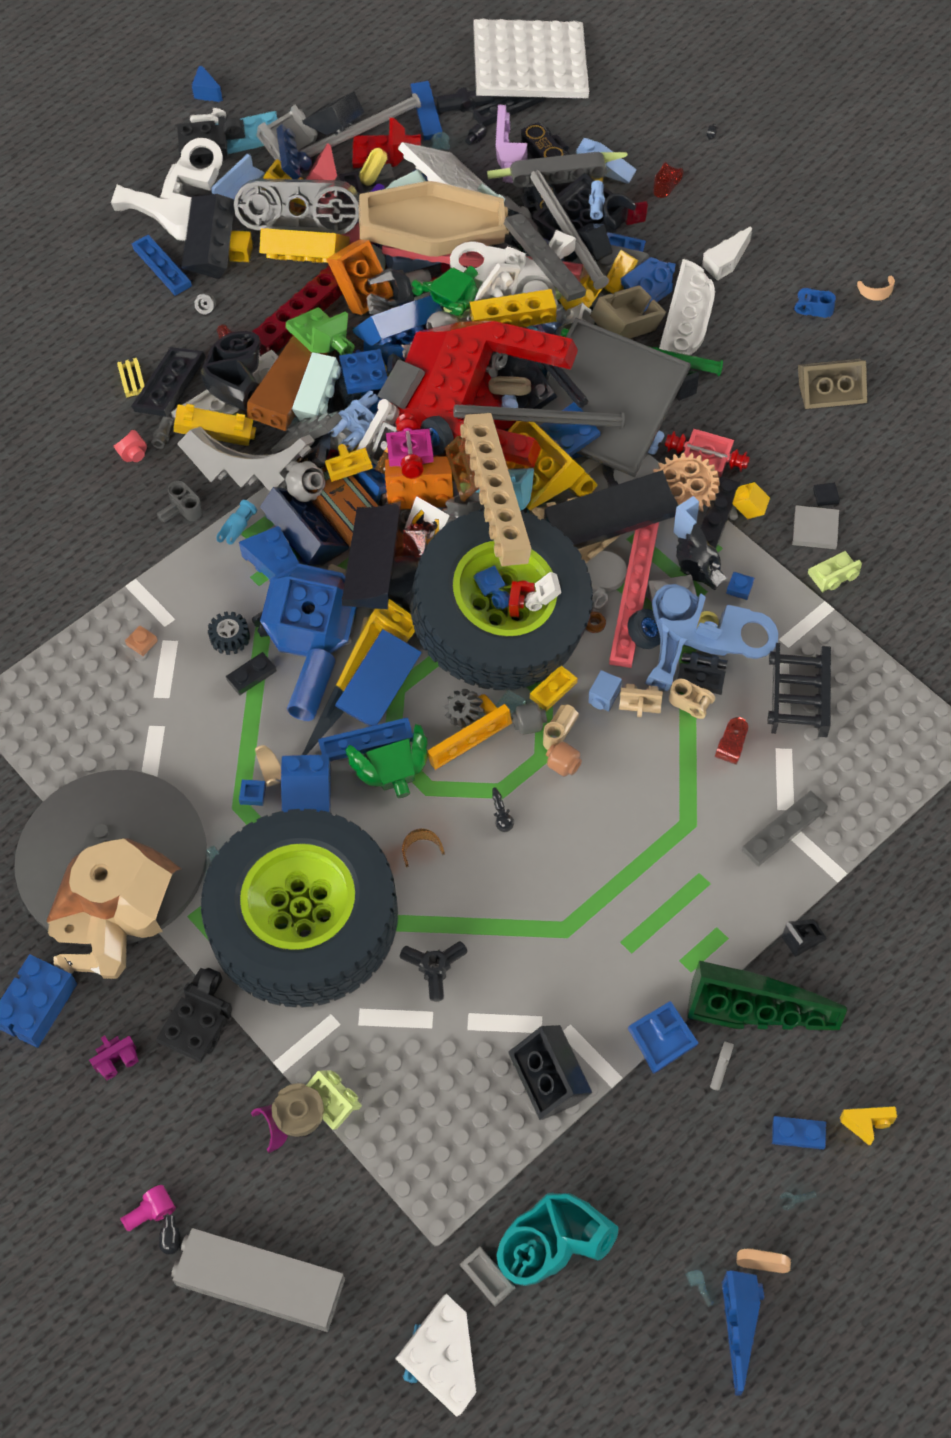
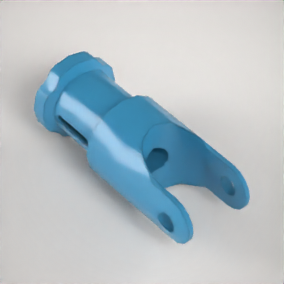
M242 500L238 510L230 515L218 532L216 540L221 543L226 539L228 544H233L247 527V522L251 516L257 513V508L249 501Z

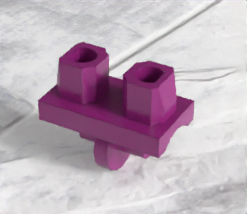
M105 1035L100 1037L104 1044L95 1049L98 1055L89 1059L95 1071L100 1073L106 1081L118 1074L113 1064L120 1059L123 1060L127 1068L139 1062L135 1051L137 1048L130 1036L121 1041L118 1036L108 1041Z

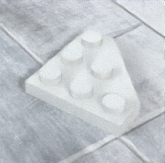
M446 1294L439 1300L396 1357V1360L455 1416H458L475 1395L476 1387L467 1314Z

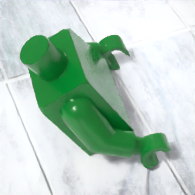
M469 266L464 272L456 268H450L433 281L423 282L422 284L418 280H414L412 286L415 289L412 292L416 296H420L423 291L430 292L434 302L451 310L450 314L462 316L467 309H470V302L475 300L478 293V288L474 281L478 272L472 266Z

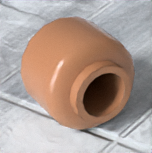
M566 742L551 745L546 753L548 757L547 766L564 777L569 774L574 775L582 763L580 752Z

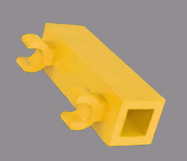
M186 404V406L177 405L174 422V432L187 434L189 430L201 427L213 439L249 446L250 439L254 440L256 427H252L253 419L245 418L243 414L237 413L235 416L194 408L195 405Z

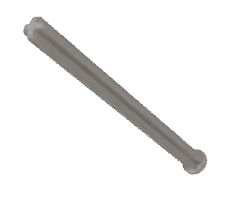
M414 93L411 98L350 126L337 135L329 136L300 151L306 152L310 157L321 153L327 143L331 147L338 145L390 120L391 117L394 118L415 107L421 108V102L417 94Z
M539 170L532 171L530 178L563 233L576 238L574 251L593 280L594 288H604L609 282L608 277L604 276L541 172Z

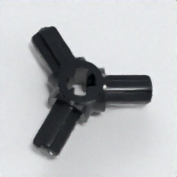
M458 941L443 952L437 950L423 953L409 946H404L401 950L400 958L419 967L418 971L424 973V979L428 981L430 1001L439 1002L444 999L443 980L446 978V971L451 969L450 964L467 954L468 950L461 941ZM435 964V966H437V964H439V967L434 968V966L432 965L431 968L430 965Z

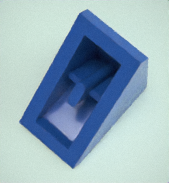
M203 66L198 67L192 83L194 99L223 101L220 86Z

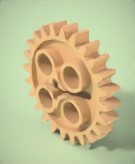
M682 453L681 458L674 454L673 460L666 457L665 465L659 462V469H653V473L663 470L673 496L679 495L674 497L678 505L694 496L699 501L698 509L703 512V505L710 507V500H716L715 494L719 493L718 471H715L714 464L709 465L708 459L702 461L701 455L695 459L693 453L689 457H685V454Z

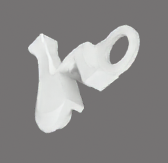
M197 138L187 143L181 152V158L176 164L172 165L166 177L160 198L124 188L117 184L111 201L114 211L136 209L156 219L177 240L185 241L191 197L185 196L182 183L211 191L222 165L223 155L220 147L207 138ZM199 147L210 149L214 155L212 164L204 169H198L190 163L192 151Z
M556 230L549 246L562 259L575 250L576 238ZM475 241L460 244L451 253L450 267L456 268L461 272L467 269L459 263V258L462 254L474 251L484 257L483 264L475 268L478 275L474 278L478 291L497 263L515 264L520 268L515 295L552 289L554 300L556 299L554 285L534 260L526 257V253L508 246L505 250L486 246Z

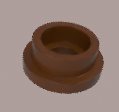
M593 611L590 614L586 630L590 633H599L604 630L606 620L601 613Z

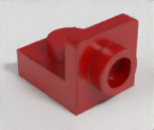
M524 580L519 582L512 581L509 600L510 617H519L520 608L524 609L526 595L530 592H535V583Z

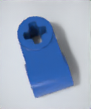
M810 288L799 290V300L795 304L796 313L823 318L833 315L836 297L832 292Z

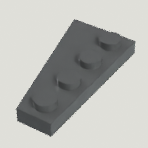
M334 412L331 414L325 413L320 417L316 415L309 420L306 418L301 422L295 421L287 428L289 431L271 451L273 454L282 452L297 440L309 434L313 439L325 435L341 421L342 417L338 412Z

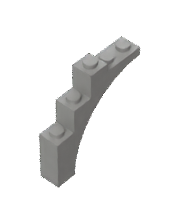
M201 427L189 430L178 442V445L210 482L218 479L222 481L230 475L241 488L246 485L252 486L260 480L271 491L273 487L287 488L285 478L290 468L298 463L296 460L300 456L304 457L311 451L310 446L315 440L309 434L300 438L282 452L271 455H251L225 447L213 439Z

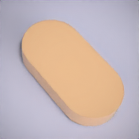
M742 1249L737 1252L736 1263L741 1267L778 1273L790 1271L791 1259L786 1255L754 1249Z

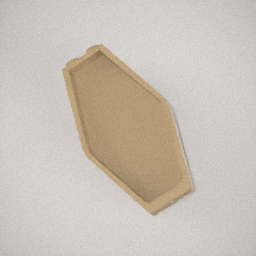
M425 181L359 195L360 239L369 240L370 242L426 256L438 257L451 254L458 245L465 242L475 241L486 246L504 243L505 234H509V230L504 225V220L508 217V207H504V198L436 181Z

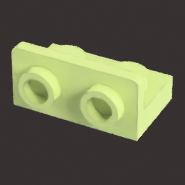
M844 551L808 569V574L822 592L828 589L834 590L842 582L856 579L860 574L862 563L860 560L854 562L847 552Z
M321 1070L312 1077L306 1086L318 1091L324 1104L323 1120L332 1130H336L353 1110H359L362 1105L357 1100V1094L343 1086L340 1082L341 1078L337 1073L332 1070Z

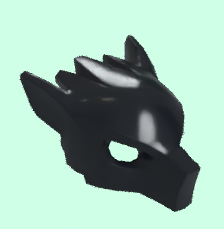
M697 524L693 525L691 534H686V539L678 538L679 544L676 546V557L681 568L680 571L685 575H691L693 581L704 583L713 590H716L727 579L720 570L721 559L718 551L709 544Z

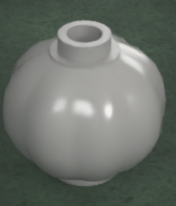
M311 461L292 465L285 478L288 493L300 502L316 500L325 487L323 471ZM318 489V491L315 492V493H311V492H308V491H307V490H311V491H312V490Z

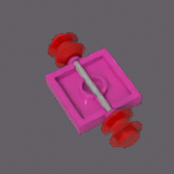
M404 413L396 419L397 432L386 433L389 466H401L403 476L415 479L423 474V464L434 462L430 430H418L416 417L412 414Z

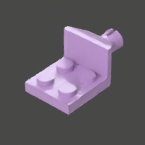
M498 105L496 155L497 162L502 169L510 168L511 164L515 161L528 160L527 143H509L510 113H506V105ZM512 176L503 177V181L513 183Z

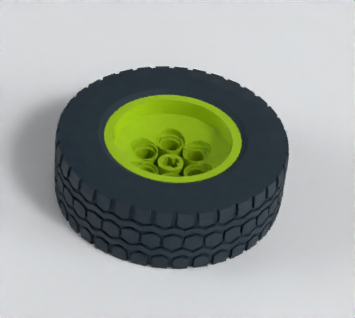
M483 509L481 512L479 510L469 512L467 516L464 514L440 529L424 549L415 573L411 590L410 610L414 630L418 639L420 638L421 645L425 651L428 650V655L434 662H438V666L444 671H449L451 676L458 680L463 679L467 684L472 686L476 684L479 688H493V690H505L508 688V690L520 689L521 686L525 688L534 685L535 682L539 683L545 680L572 656L590 619L593 603L592 581L590 573H587L588 567L585 560H582L581 553L577 547L574 548V543L567 536H564L563 532L557 527H552L551 523L544 519L540 520L538 516L533 514H524V511L520 512L531 545L528 564L501 566L499 557H496L494 553L495 542L494 539H490L489 522L485 521ZM495 565L503 581L509 585L504 586L500 590L506 591L510 595L512 581L519 582L524 580L537 583L549 572L557 574L562 593L547 605L542 604V608L537 611H530L524 605V609L520 608L519 617H517L520 621H515L510 617L509 605L504 609H497L492 602V593L484 597L473 577L475 574ZM473 606H480L482 610H477ZM489 621H495L498 625H492Z
M289 809L288 812L279 811L272 813V816L268 817V815L256 819L257 822H250L242 827V831L238 830L229 838V842L226 841L219 849V855L216 854L212 860L211 868H208L204 879L205 883H203L201 894L202 921L216 960H218L223 971L236 985H239L248 994L252 993L255 998L264 1002L267 1000L271 1004L278 1006L284 1004L285 1007L297 1008V1005H301V1008L314 1007V1004L317 1003L319 1006L330 1003L332 999L336 1001L346 996V993L349 992L350 994L360 988L361 983H366L372 977L373 972L376 973L383 960L386 959L393 944L398 922V904L394 878L389 862L375 840L364 829L361 831L360 826L352 821L348 822L346 818L337 814L333 816L331 812L322 810L317 812L316 809H304V811ZM297 887L304 888L300 892H294V889ZM320 894L327 895L322 900L316 899V897ZM279 901L285 902V903H284L282 906H280V907H275V906H274L275 903H277V902H279ZM324 916L330 917L326 922L319 921ZM280 924H288L284 929H277ZM303 930L311 932L306 937L299 936Z

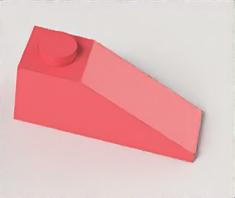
M327 143L318 155L306 180L336 179L337 174L330 144Z

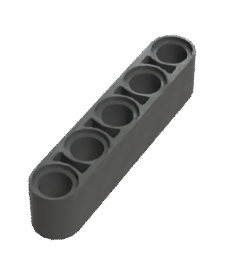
M600 152L519 160L510 166L513 185L518 188L535 186L530 176L532 171L537 170L541 172L548 185L574 182L583 173L592 179H600L607 174L604 155Z

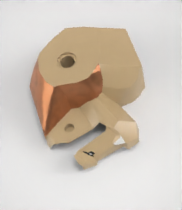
M131 839L103 842L88 847L79 853L67 866L46 921L49 924L48 934L58 942L91 943L92 952L90 954H60L54 956V965L70 974L74 971L93 972L100 974L104 979L118 978L126 968L127 935L145 938L163 932L155 919L172 874L181 868L160 852Z

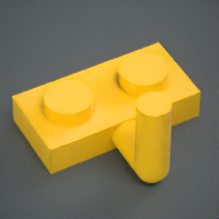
M345 444L338 446L340 456L325 461L331 482L372 469L366 448L349 453Z

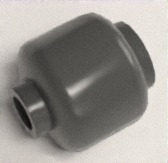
M537 703L519 705L516 707V712H512L515 730H519L522 735L540 732L543 729V723H547L545 709L540 710Z

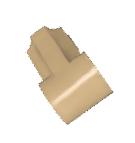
M568 704L561 705L551 722L544 727L543 746L547 750L553 744L557 745L560 742H564L579 716L574 707Z

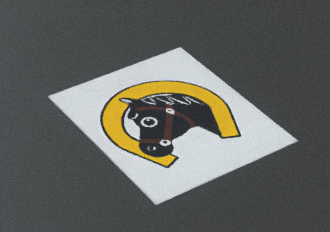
M416 496L403 535L409 541V546L423 553L434 535L445 526L450 515Z

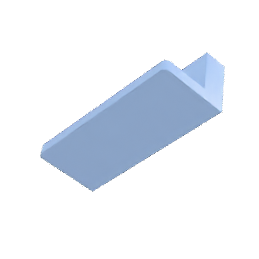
M247 154L212 186V194L235 199L242 185L249 180L263 179L265 172L253 167L251 155Z

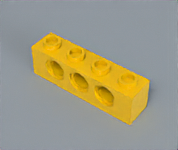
M552 289L470 302L471 321H497L518 327L556 322L557 307Z

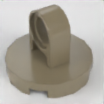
M302 1083L291 1084L281 1089L275 1102L272 1104V1117L278 1129L286 1135L294 1137L306 1136L315 1131L323 1119L324 1104L318 1091Z

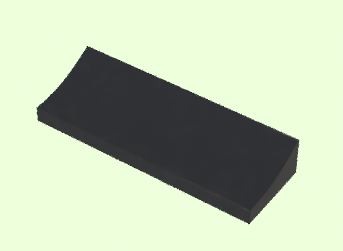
M663 470L547 507L544 509V520L551 523L552 527L555 526L562 531L563 535L567 536L574 543V548L580 549L673 518L676 515L678 503L671 492Z
M401 501L378 507H357L342 595V606L388 610L401 518Z

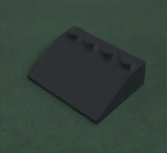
M585 173L556 196L576 230L589 223L604 224L606 232L612 233L626 221L628 208L624 206H614L607 211L609 216L616 222L617 226L615 229L606 225L603 217L598 220L590 217L591 205L589 197L592 190L591 184L595 180ZM604 187L603 195L606 200L613 193ZM547 205L532 216V220L549 241L553 238L556 230L563 233ZM575 251L565 256L571 262L578 257Z

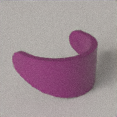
M272 1104L256 1108L251 1112L253 1117L262 1113L268 1122L271 1135L270 1144L267 1148L268 1153L279 1149L288 1138V1135L278 1129L272 1117Z

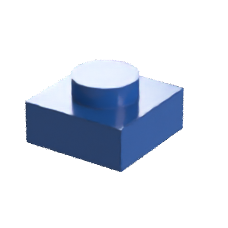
M733 572L726 594L748 600L755 578Z
M242 779L239 795L240 805L263 806L266 782Z

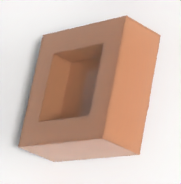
M139 625L125 642L128 647L144 656L158 640L154 634Z

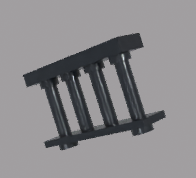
M776 643L774 651H770L769 665H773L772 711H768L767 724L771 725V733L776 734L778 723L814 725V728H818V737L827 738L831 727V647L822 646L820 655L816 654L815 657L780 654V643ZM780 663L811 665L819 668V672L815 676L780 674ZM780 683L814 685L815 688H818V694H815V696L780 694L779 686ZM779 703L814 705V708H818V714H815V716L779 714Z

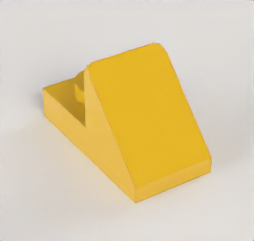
M896 1107L843 1110L840 1121L871 1146L874 1140L872 1125H875L877 1129L890 1127V1124H893L897 1118Z

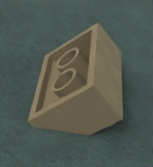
M852 359L798 365L799 386L805 409L867 403L865 360Z

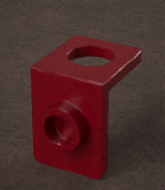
M647 201L635 203L636 209L633 211L628 208L626 225L646 221Z

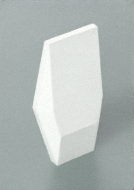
M497 263L479 288L474 301L515 295L520 272L519 266ZM470 312L467 316V321H471Z

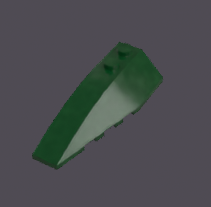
M699 960L692 979L687 1018L734 1029H744V1024L757 1025L758 1029H768V1025H782V1029L793 1030V1027L805 1026L807 1030H840L847 1007L818 994L770 977Z

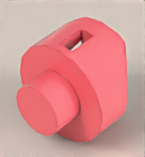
M131 430L127 436L114 445V448L124 461L139 462L145 456L147 445L137 431Z

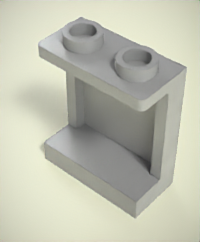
M293 105L289 113L271 124L266 125L265 122L260 124L256 136L273 158L280 161L276 130L278 126L283 124L295 133L298 151L316 142L317 130L302 123V120L306 118L305 114L296 105Z

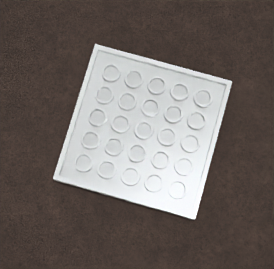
M474 19L476 95L560 98L589 97L583 22Z

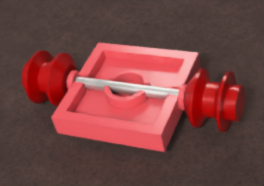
M693 429L689 442L686 441L684 434L680 437L676 436L675 431H673L672 435L668 434L665 442L668 452L673 448L679 454L684 449L685 457H689L693 453L695 459L699 455L702 456V461L708 459L709 465L714 464L715 471H718V477L722 476L726 463H729L731 470L736 466L742 472V469H747L750 461L747 452L741 455L738 449L730 454L734 440Z

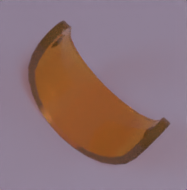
M420 828L411 831L405 837L402 844V855L406 867H409L406 851L412 843L418 840L432 841L439 847L441 854L445 855L439 837L428 829Z

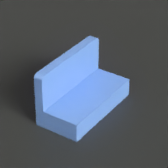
M694 496L676 507L673 532L678 538L686 539V534H691L693 525L697 524L699 501Z

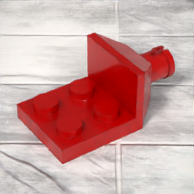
M391 117L389 121V135L353 137V168H363L370 153L376 148H381L387 153L385 164H391V167H396L404 159V154L398 149L401 143L421 146V134L405 135V128L395 118Z

